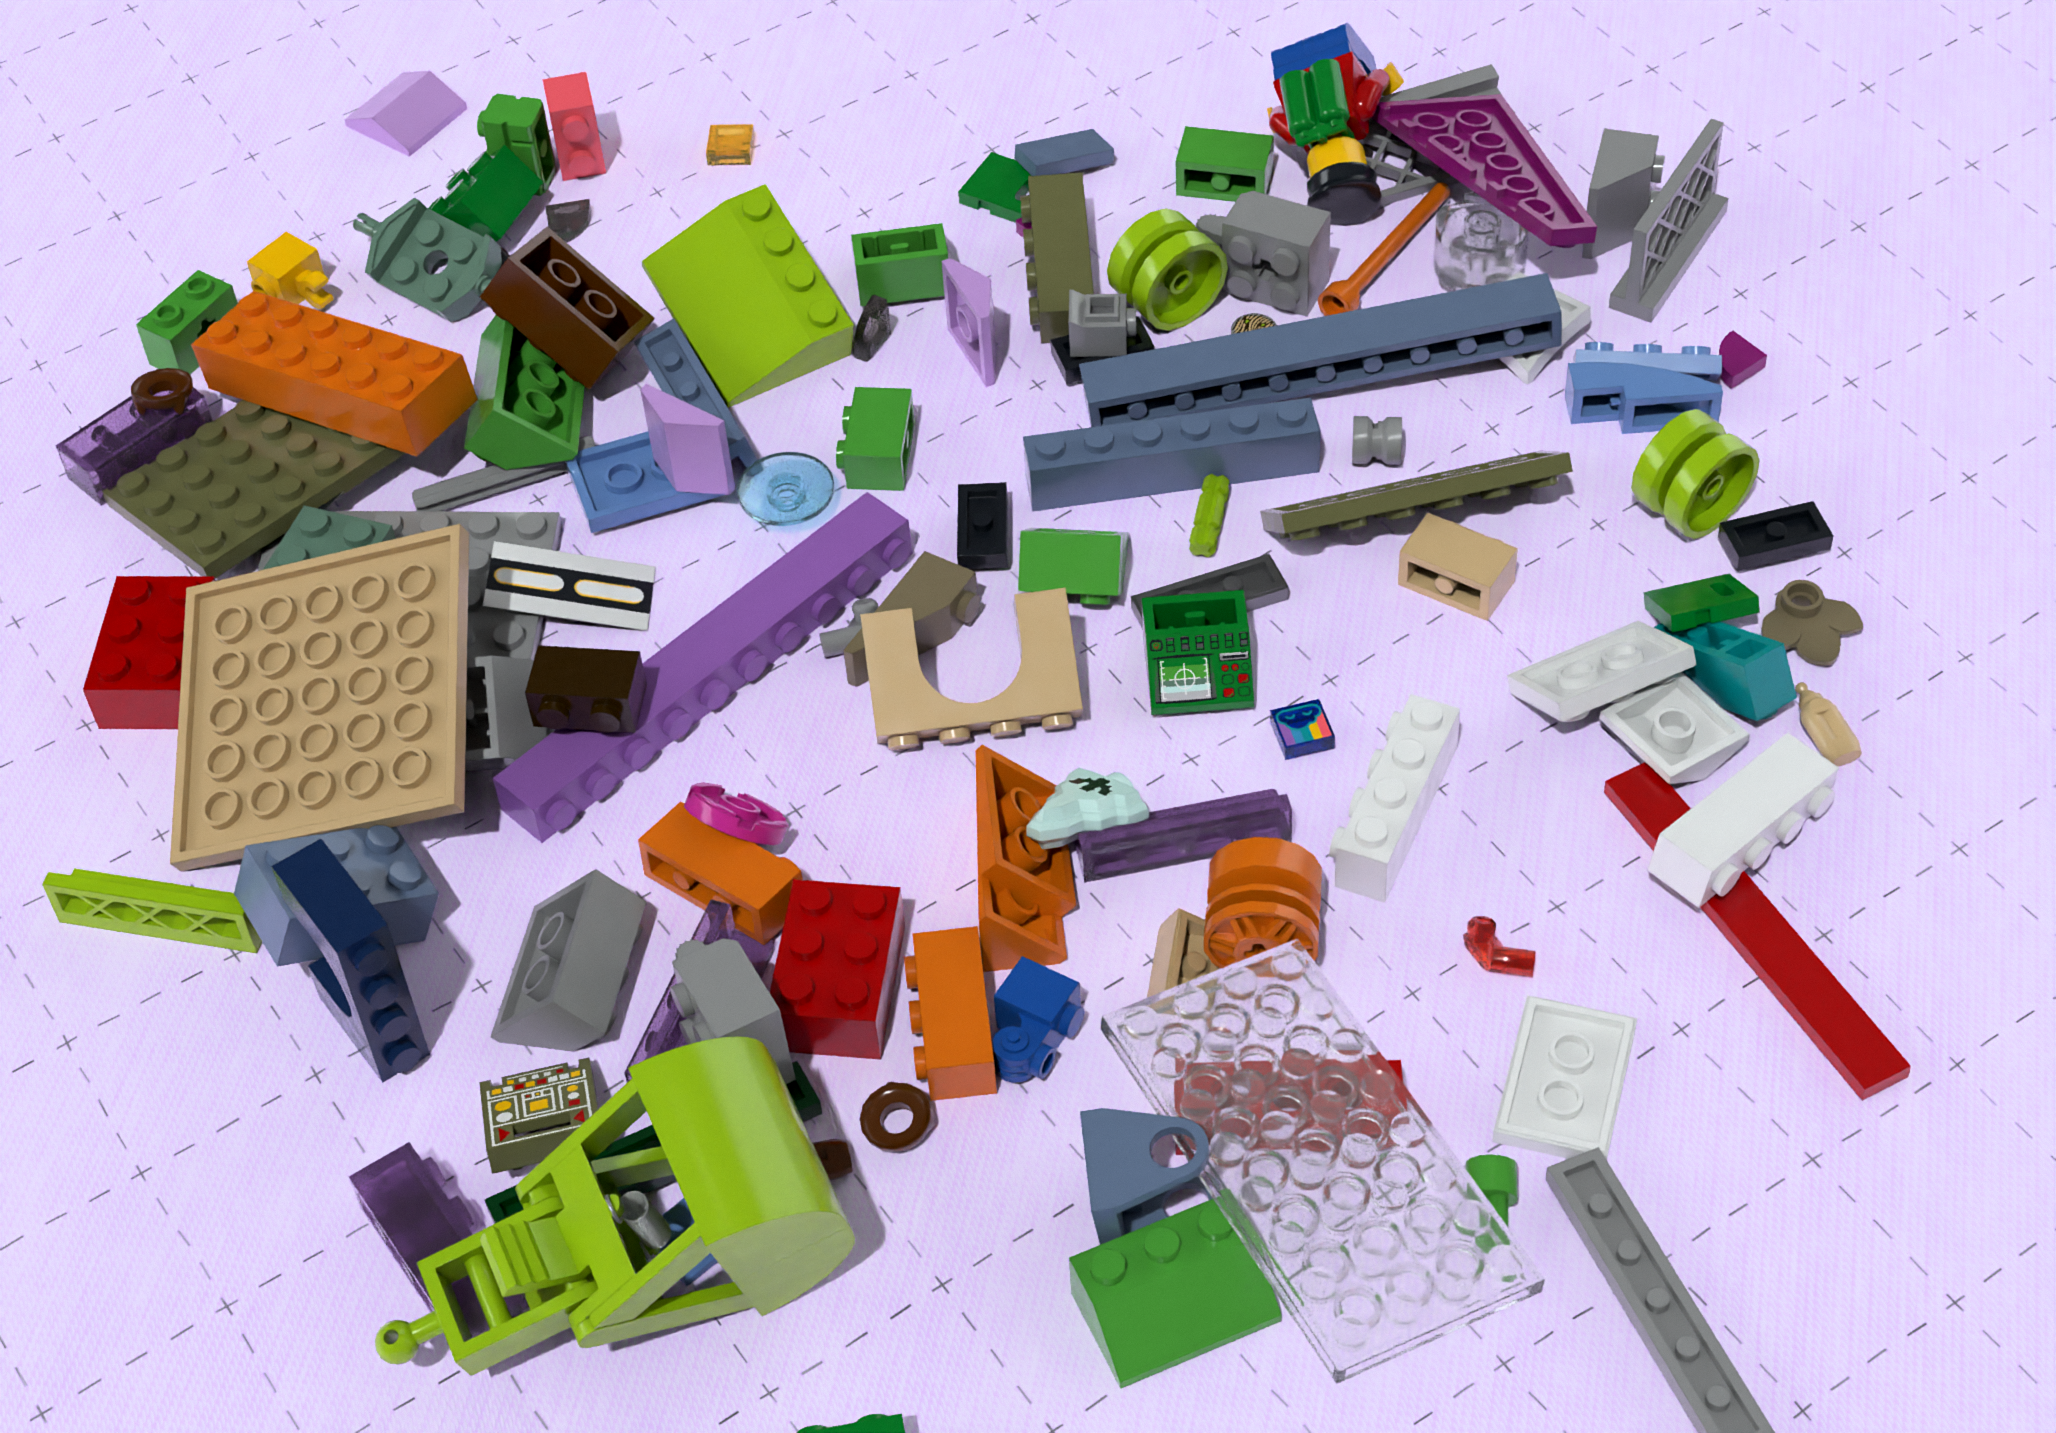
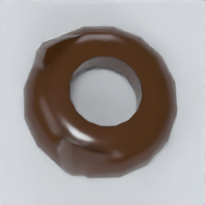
M175 368L156 369L138 377L131 385L132 401L137 411L143 416L146 409L160 411L171 408L181 415L187 405L188 398L193 392V379L190 374ZM162 391H174L165 396H153Z
M892 1081L887 1082L886 1085L881 1086L870 1094L862 1106L859 1118L862 1133L869 1143L884 1152L893 1153L912 1149L935 1126L930 1102L924 1093L911 1084ZM901 1108L913 1113L912 1123L905 1131L894 1134L884 1130V1119L893 1110Z

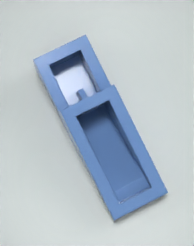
M1582 362L1568 363L1564 398L1571 424L1619 421L1621 433L1631 434L1660 431L1669 421L1681 413L1694 409L1707 413L1719 422L1723 390L1719 384L1663 368L1626 363Z

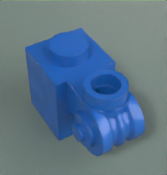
M1023 956L1020 958L994 994L996 1027L1000 1029L992 1040L994 1066L997 1075L1004 1081L1018 1083L1030 1079L1033 1075L1043 1079L1049 1073L1055 1061L1056 1050L1065 1037L1072 1038L1077 1033L1083 1021L1084 1008L1081 1007L1080 982Z

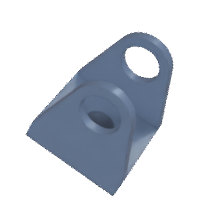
M1109 1108L1080 1111L1091 1213L1100 1245L1167 1218L1168 1216L1164 1212L1165 1202L1171 1194L1178 1190L1195 1189L1202 1192L1208 1200L1219 1196L1216 1186L1208 1178L1200 1175L1208 1163L1210 1147L1206 1133L1194 1121L1182 1117ZM1184 1134L1196 1143L1197 1149L1194 1157L1185 1165L1168 1168L1159 1165L1151 1157L1154 1144L1165 1135Z

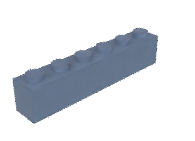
M1311 397L1023 436L1025 476L1032 512L1201 489L1204 478L1211 473L1217 477L1221 475L1226 476L1230 481V485L1318 473L1320 468V428Z

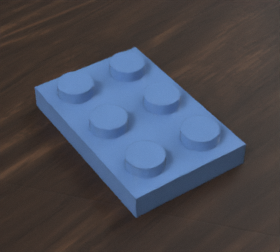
M648 431L580 450L573 460L565 461L591 533L724 495L676 491L653 458Z

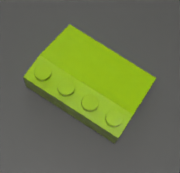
M766 184L723 201L641 261L642 268L672 318L677 322L727 408L851 355L854 324Z

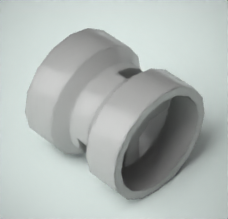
M1353 416L1352 463L1367 464L1372 457H1376V459H1381L1385 464L1401 465L1402 417H1386L1383 421L1373 423L1369 416Z

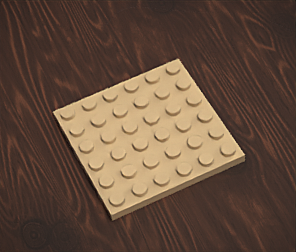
M461 524L186 588L170 864L179 871H186L242 859L246 845L355 828L369 829L375 825H384L391 828L464 812L469 532Z

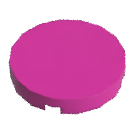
M705 782L691 785L684 808L701 822L746 841L765 845L782 844L788 824L783 814L773 806L746 793L744 795L738 793L737 797L723 795L726 788H722V785Z

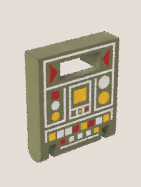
M590 1057L579 1059L578 1067L569 1069L568 1062L504 1076L501 1077L502 1085L493 1086L491 1080L479 1082L486 1152L492 1174L511 1169L515 1171L522 1169L524 1166L541 1163L599 1109ZM568 1122L571 1123V1125L515 1137V1134L529 1132Z

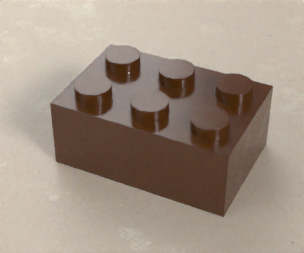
M549 227L544 228L509 256L480 296L499 318L511 323L527 337L533 347L545 352L564 368V371L571 379L583 384L589 390L627 356L635 345L633 341L640 338L655 319Z

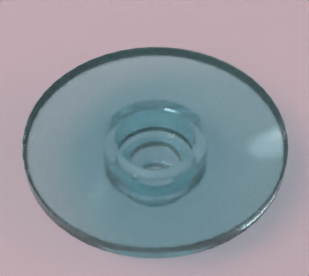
M780 452L758 459L742 473L737 485L738 501L744 512L758 522L774 526L796 525L816 517L829 505L834 494L833 475L826 464L814 456L800 452Z

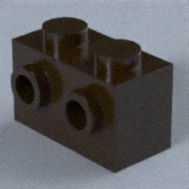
M538 645L525 690L533 727H547L556 730L563 728L598 730L605 733L614 731L635 733L647 687L640 651Z

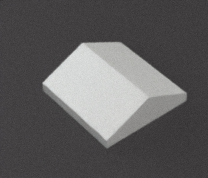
M1683 672L1678 673V677L1670 682L1649 685L1634 693L1628 700L1617 702L1602 710L1599 719L1668 784L1705 780L1748 742L1750 736L1749 732Z

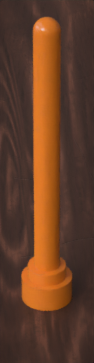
M1437 183L1347 280L1334 281L1328 285L1318 297L1319 308L1325 316L1358 309L1360 292L1449 197L1450 188L1446 183Z

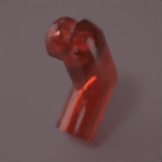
M1474 916L1467 922V932L1463 934L1464 946L1484 970L1492 973L1533 978L1536 950L1504 946L1498 937L1495 936L1496 922L1490 917Z

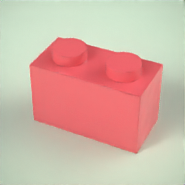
M580 72L542 79L563 181L605 174V163L587 73Z

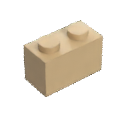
M1427 513L1400 550L1398 585L1488 621L1515 582L1518 548L1508 545L1499 539L1491 538L1463 527L1456 522Z

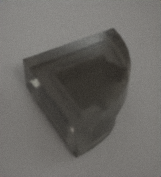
M590 199L545 206L548 227L566 243L581 235L589 226L592 218Z
M872 295L867 302L858 321L853 341V357L868 362L891 335L887 299Z

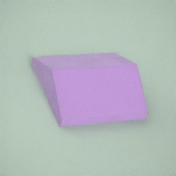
M430 70L403 72L344 120L347 127L410 157L466 111L467 105L461 97Z
M948 258L941 261L947 328L984 385L989 387L995 384L996 337L991 279Z
M645 384L640 391L653 458L674 489L678 492L730 495L735 490V483L724 420Z

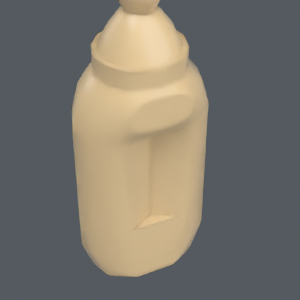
M1798 683L1795 691L1800 694L1798 706L1801 711V722L1822 756L1838 767L1858 759L1862 754L1860 742L1837 706L1830 700L1823 698L1819 692L1816 693L1808 690L1806 683Z

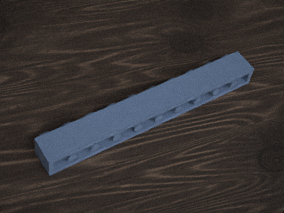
M1548 273L1081 363L1079 367L1091 427L1271 403L1562 346V311Z

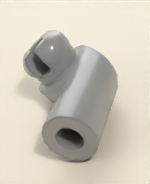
M864 598L855 601L852 605L854 618L847 627L819 633L825 658L844 653L843 650L862 628L860 614L874 613L879 607L876 600Z

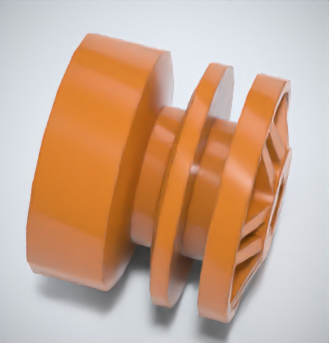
M1251 837L1233 841L1216 852L1209 862L1208 906L1206 907L1204 926V952L1214 965L1232 975L1250 980L1270 981L1293 977L1312 965L1318 957L1319 911L1322 886V867L1314 854L1299 844L1269 837Z

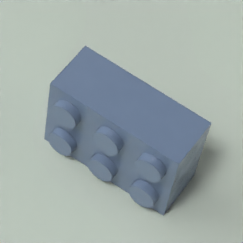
M375 825L369 829L355 828L245 846L234 895L277 967L318 960L324 957L312 937L283 900L271 867L321 838L386 921L395 946L426 940L439 892L397 827L390 828L384 825Z

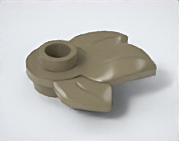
M1794 580L1786 584L1777 594L1775 610L1764 617L1761 634L1764 637L1784 643L1785 650L1795 648L1798 656L1808 663L1829 666L1839 656L1841 646L1840 635L1857 633L1863 630L1864 625L1860 615L1850 604L1845 601L1825 598L1822 589L1814 582Z

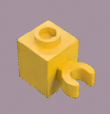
M287 231L246 261L252 278L251 288L253 291L296 304H300L306 299L310 305L320 310L334 300L333 295L322 288L329 280L324 274L318 249Z

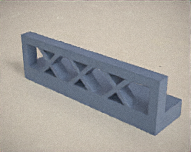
M673 318L633 341L661 390L724 420L730 459L732 460L739 456L751 478L762 473L764 470L675 319Z

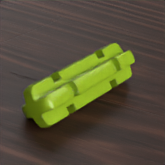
M1211 473L1203 480L1201 488L1203 493L1199 496L1193 522L1195 526L1192 528L1189 538V550L1195 556L1202 554L1203 556L1210 557L1216 551L1218 543L1216 538L1220 534L1226 508L1224 504L1227 502L1230 491L1228 487L1230 481L1224 475L1217 477Z

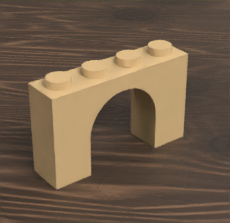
M1066 588L1014 594L1013 606L1021 658L1019 670L1012 683L1002 693L989 700L977 703H963L949 699L929 684L919 663L912 608L860 614L877 744L888 743L889 750H903L919 746V738L939 736L940 743H956L971 739L970 732L990 729L991 736L998 737L1021 733V725L1042 722V729L1044 730L1072 726V718L1081 717L1083 706Z

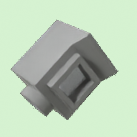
M1069 290L1070 357L1127 355V337L1136 336V308H1127L1126 294L1084 295L1077 291Z

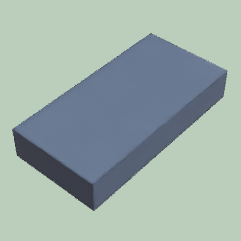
M1088 129L1015 144L1014 159L1031 176L1065 174L1113 163L1114 148L1094 129Z

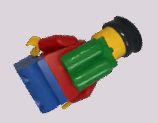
M1345 23L1324 33H1318L1294 44L1287 45L1282 49L1279 48L1271 51L1275 79L1273 85L1281 105L1273 109L1272 107L1266 108L1271 131L1291 146L1303 148L1308 154L1307 165L1310 180L1307 182V193L1309 195L1307 206L1331 212L1330 224L1340 226L1362 223L1372 216L1380 206L1382 194L1379 185L1376 183L1377 173L1367 165L1363 145L1358 140L1364 139L1369 133V119L1374 116L1381 96L1393 93L1404 83V79L1392 61L1387 63L1384 69L1376 68L1374 55L1349 23Z

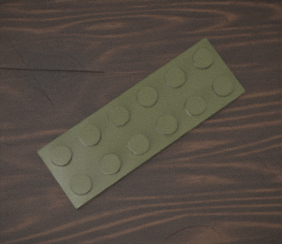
M1539 450L1261 510L1260 514L1264 530L1279 533L1280 539L1290 538L1291 541L1303 540L1319 536V527L1327 525V528L1338 527L1339 530L1354 529L1368 525L1367 516L1374 515V518L1386 517V520H1393L1415 515V506L1421 505V508L1434 507V510L1464 504L1463 495H1468V498L1481 496V499H1491L1511 494L1510 485H1514L1515 488L1528 486L1529 489L1558 484L1557 475L1573 472L1569 452Z

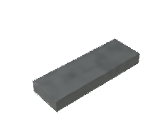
M1269 553L1131 596V609L1142 628V598L1244 590L1246 610L1250 612L1288 600L1289 587Z

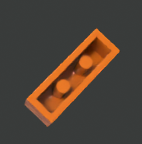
M681 801L638 839L644 875L762 945L767 944L783 928L793 879L803 880L801 870L790 859L785 857L779 858L758 846L757 843L734 837L701 822L684 808V803Z
M978 926L912 933L914 955L904 956L907 989L918 988L919 1000L908 1001L912 1034L923 1033L924 1046L913 1047L916 1079H928L930 1101L997 1094Z

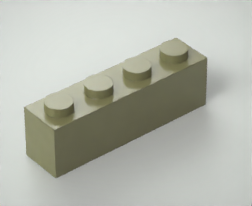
M1082 172L1028 176L1029 195L1020 196L1022 223H1031L1032 227L1031 229H1023L1025 257L1034 256V262L1026 263L1027 290H1037V297H1028L1030 325L1040 326L1041 344L1050 343L1051 339L1069 335V290H1074L1084 295L1094 294Z

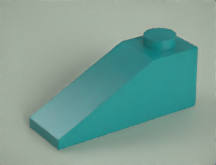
M1707 622L1698 624L1694 628L1676 632L1670 631L1662 623L1654 627L1693 646L1697 665L1682 672L1726 710L1751 720L1759 721L1774 716L1779 708L1797 698L1785 646L1782 642L1723 622L1712 624Z

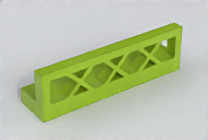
M74 868L71 875L48 872L42 883L59 923L256 954L262 944V940L232 892Z

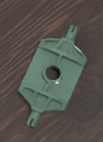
M416 198L404 204L385 218L383 222H379L363 212L357 215L362 222L356 219L353 221L354 230L372 238L365 273L376 283L450 322L466 318L482 300L480 298L481 294L502 265L501 246L491 236L485 234L483 237L428 209ZM448 258L446 268L442 272L432 275L434 264L441 259Z

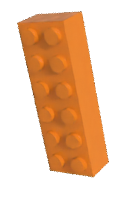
M252 291L249 295L244 296L233 309L219 321L211 324L207 331L191 344L209 389L416 457L478 400L464 357L460 353L256 291Z

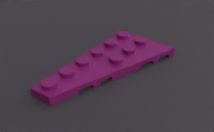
M1502 94L1379 102L1372 117L1373 120L1547 245L1559 248H1572L1576 244L1595 243L1597 225Z

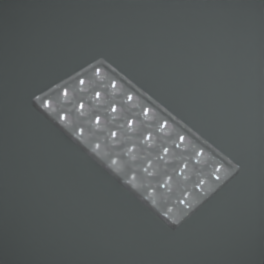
M1298 938L1102 1015L1101 1031L1156 1114L1192 1120L1206 1133L1210 1147V1156L1206 1167L1198 1177L1336 1384L1542 1292L1545 1277ZM1170 1134L1189 1162L1196 1153V1143L1187 1135Z

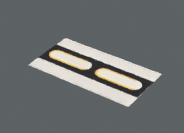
M494 541L483 606L647 631L656 566Z

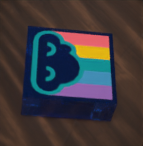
M1320 699L1270 710V724L1285 760L1335 748V735Z

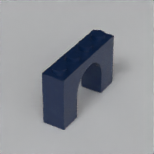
M321 838L271 867L283 900L324 955V957L308 965L319 998L383 1083L398 1073L412 1069L420 1060L429 1056L430 1052L388 924Z

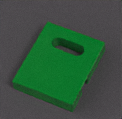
M991 152L958 191L959 204L977 210L981 207L990 210L991 215L1016 223L1015 220L1022 217L1020 196L1026 195L1029 192L1028 176L1031 175L1016 160Z
M1730 573L1643 592L1645 609L1672 632L1694 628L1698 624L1707 622L1712 624L1760 613L1759 596Z

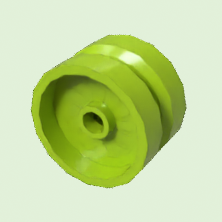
M1168 208L1152 211L1135 221L1119 238L1110 254L1107 267L1109 285L1118 294H1126L1127 302L1134 306L1156 329L1167 331L1184 327L1199 318L1215 301L1224 286L1228 271L1227 257L1222 249L1207 235L1201 233L1182 213Z
M1694 409L1683 412L1669 421L1652 438L1635 467L1631 489L1635 498L1653 512L1664 514L1671 526L1683 535L1696 539L1706 536L1719 528L1720 522L1727 521L1737 511L1749 494L1757 477L1760 458L1757 450L1736 435L1726 434L1722 424L1707 413Z

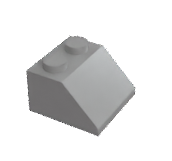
M1604 128L1590 182L1587 213L1597 225L1595 243L1583 244L1582 258L1593 259L1632 241L1633 229L1660 192L1659 190H1653V182L1661 183L1665 164V156L1657 155L1659 135Z

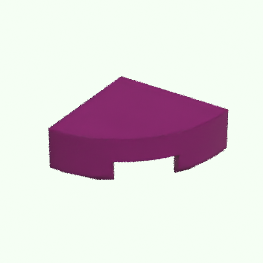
M1734 330L1729 332L1720 344L1718 354L1722 355V373L1720 376L1731 389L1765 368L1767 354Z

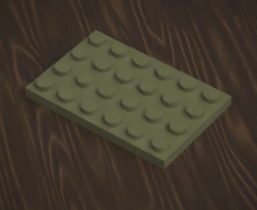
M241 400L230 411L214 421L200 426L195 433L173 447L162 450L157 457L135 471L121 476L116 483L103 490L102 493L107 505L200 576H214L216 579L286 533L304 505L318 508L342 493L339 496L341 497L406 453Z

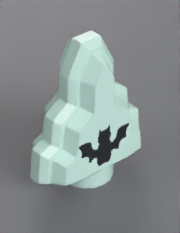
M1079 767L1070 772L1064 781L1055 786V793L1046 799L1042 809L1036 812L1027 824L1026 833L1029 838L1037 841L1043 850L1062 847L1077 839L1097 840L1113 833L1125 835L1138 830L1140 824L1149 818V809L1142 801L1138 790L1134 788L1132 782L1124 774L1113 772L1104 776Z

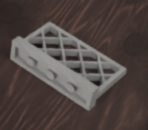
M1490 64L1382 96L1379 102L1501 94L1497 87L1499 75L1493 65ZM1372 118L1369 119V133L1364 139L1358 140V142L1362 145L1369 144L1379 149L1374 159L1366 157L1367 165L1377 174L1398 180L1394 187L1381 190L1382 198L1379 207L1427 193L1437 183L1442 182L1450 186L1460 182L1408 144L1393 140L1392 137L1395 136L1393 133ZM1385 151L1409 158L1404 169L1381 162ZM1415 161L1438 168L1436 174L1427 177L1410 172Z
M1712 118L1709 120L1633 229L1629 267L1610 293L1608 308L1652 323L1726 214L1729 198L1714 193L1724 122Z

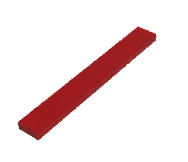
M1646 762L1605 781L1604 793L1652 851H1654L1659 834L1691 809L1675 789ZM1745 871L1740 874L1736 884L1726 895L1720 896L1716 893L1700 907L1862 1101L1909 1077L1911 1065Z

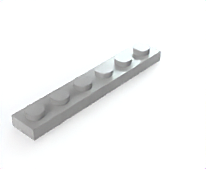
M1597 1147L1547 1167L1546 1182L1698 1433H1775L1600 1148Z

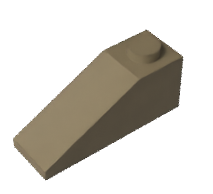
M924 551L875 612L912 608L919 656L952 639L965 622L969 623L974 619L980 606L976 572ZM861 628L843 650L848 684L855 687L869 681Z

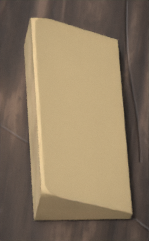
M1178 908L1160 925L1145 1005L1146 1013L1161 1017L1208 1021L1211 1019L1219 967L1214 965L1204 952L1205 919Z

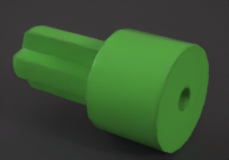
M1493 1154L1478 1155L1469 1158L1465 1163V1201L1475 1207V1247L1478 1254L1484 1257L1504 1256L1508 1251V1207L1517 1203L1518 1178L1517 1162L1507 1156Z

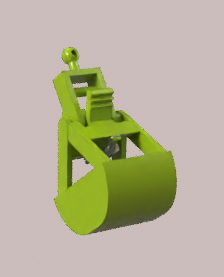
M749 1037L714 1038L666 1051L628 1067L632 1079L516 1185L515 1191L524 1210L416 1262L432 1301L434 1311L410 1323L403 1320H392L381 1326L375 1337V1348L380 1358L389 1364L400 1365L407 1363L415 1357L420 1344L444 1333L455 1363L470 1376H473L570 1327L580 1348H592L750 1308H755L763 1317L794 1300L826 1278L849 1255L855 1244V1235L778 1066L766 1046L757 1039ZM647 1111L661 1143L660 1147L594 1160ZM674 1175L695 1223L660 1252V1248L666 1245L671 1237L670 1225L643 1193L631 1191L621 1197L618 1187ZM710 1253L733 1280L731 1283L669 1298H664L663 1296L668 1289ZM468 1275L490 1330L472 1338L451 1284ZM524 1293L530 1310L512 1318L504 1297Z

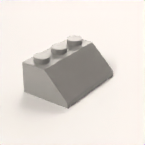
M595 869L535 905L490 1037L499 1043L571 1052L580 1049L594 1040L604 1038L615 1021L616 1014L613 1008L618 992L622 989L629 976V968L626 966L631 950L642 934L643 926L640 921L646 901Z

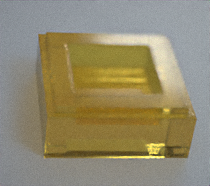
M710 125L706 148L707 165H751L755 141L754 125Z

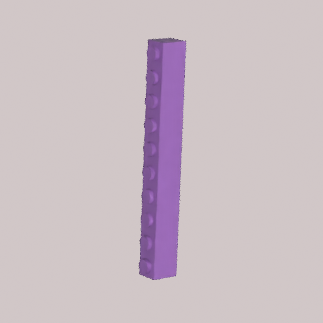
M869 492L863 494L643 663L647 687L635 733L615 731L605 733L598 730L557 729L494 776L493 781L501 811L541 843L557 831L568 827L576 816L595 801L606 797L618 783L635 770L647 765L651 758L673 740L684 736L691 726L710 711L721 707L733 693L749 681L758 678L765 668L783 654L794 650L802 639L820 625L831 621L838 611L857 596L865 594L875 582L889 571L901 566L912 554L909 520Z

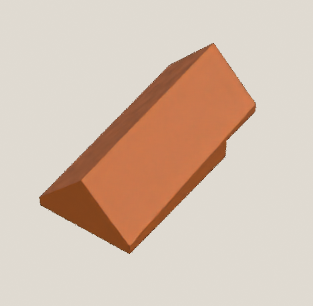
M982 744L975 750L978 919L983 971L1013 969L1022 956L1043 966L1061 964L1067 959L1062 917L1076 906L1069 846L1066 844L1062 847L1043 850L1038 842L1029 838L1026 833L1027 824L1034 814L1042 809L1046 799L1055 793V786L1057 785Z

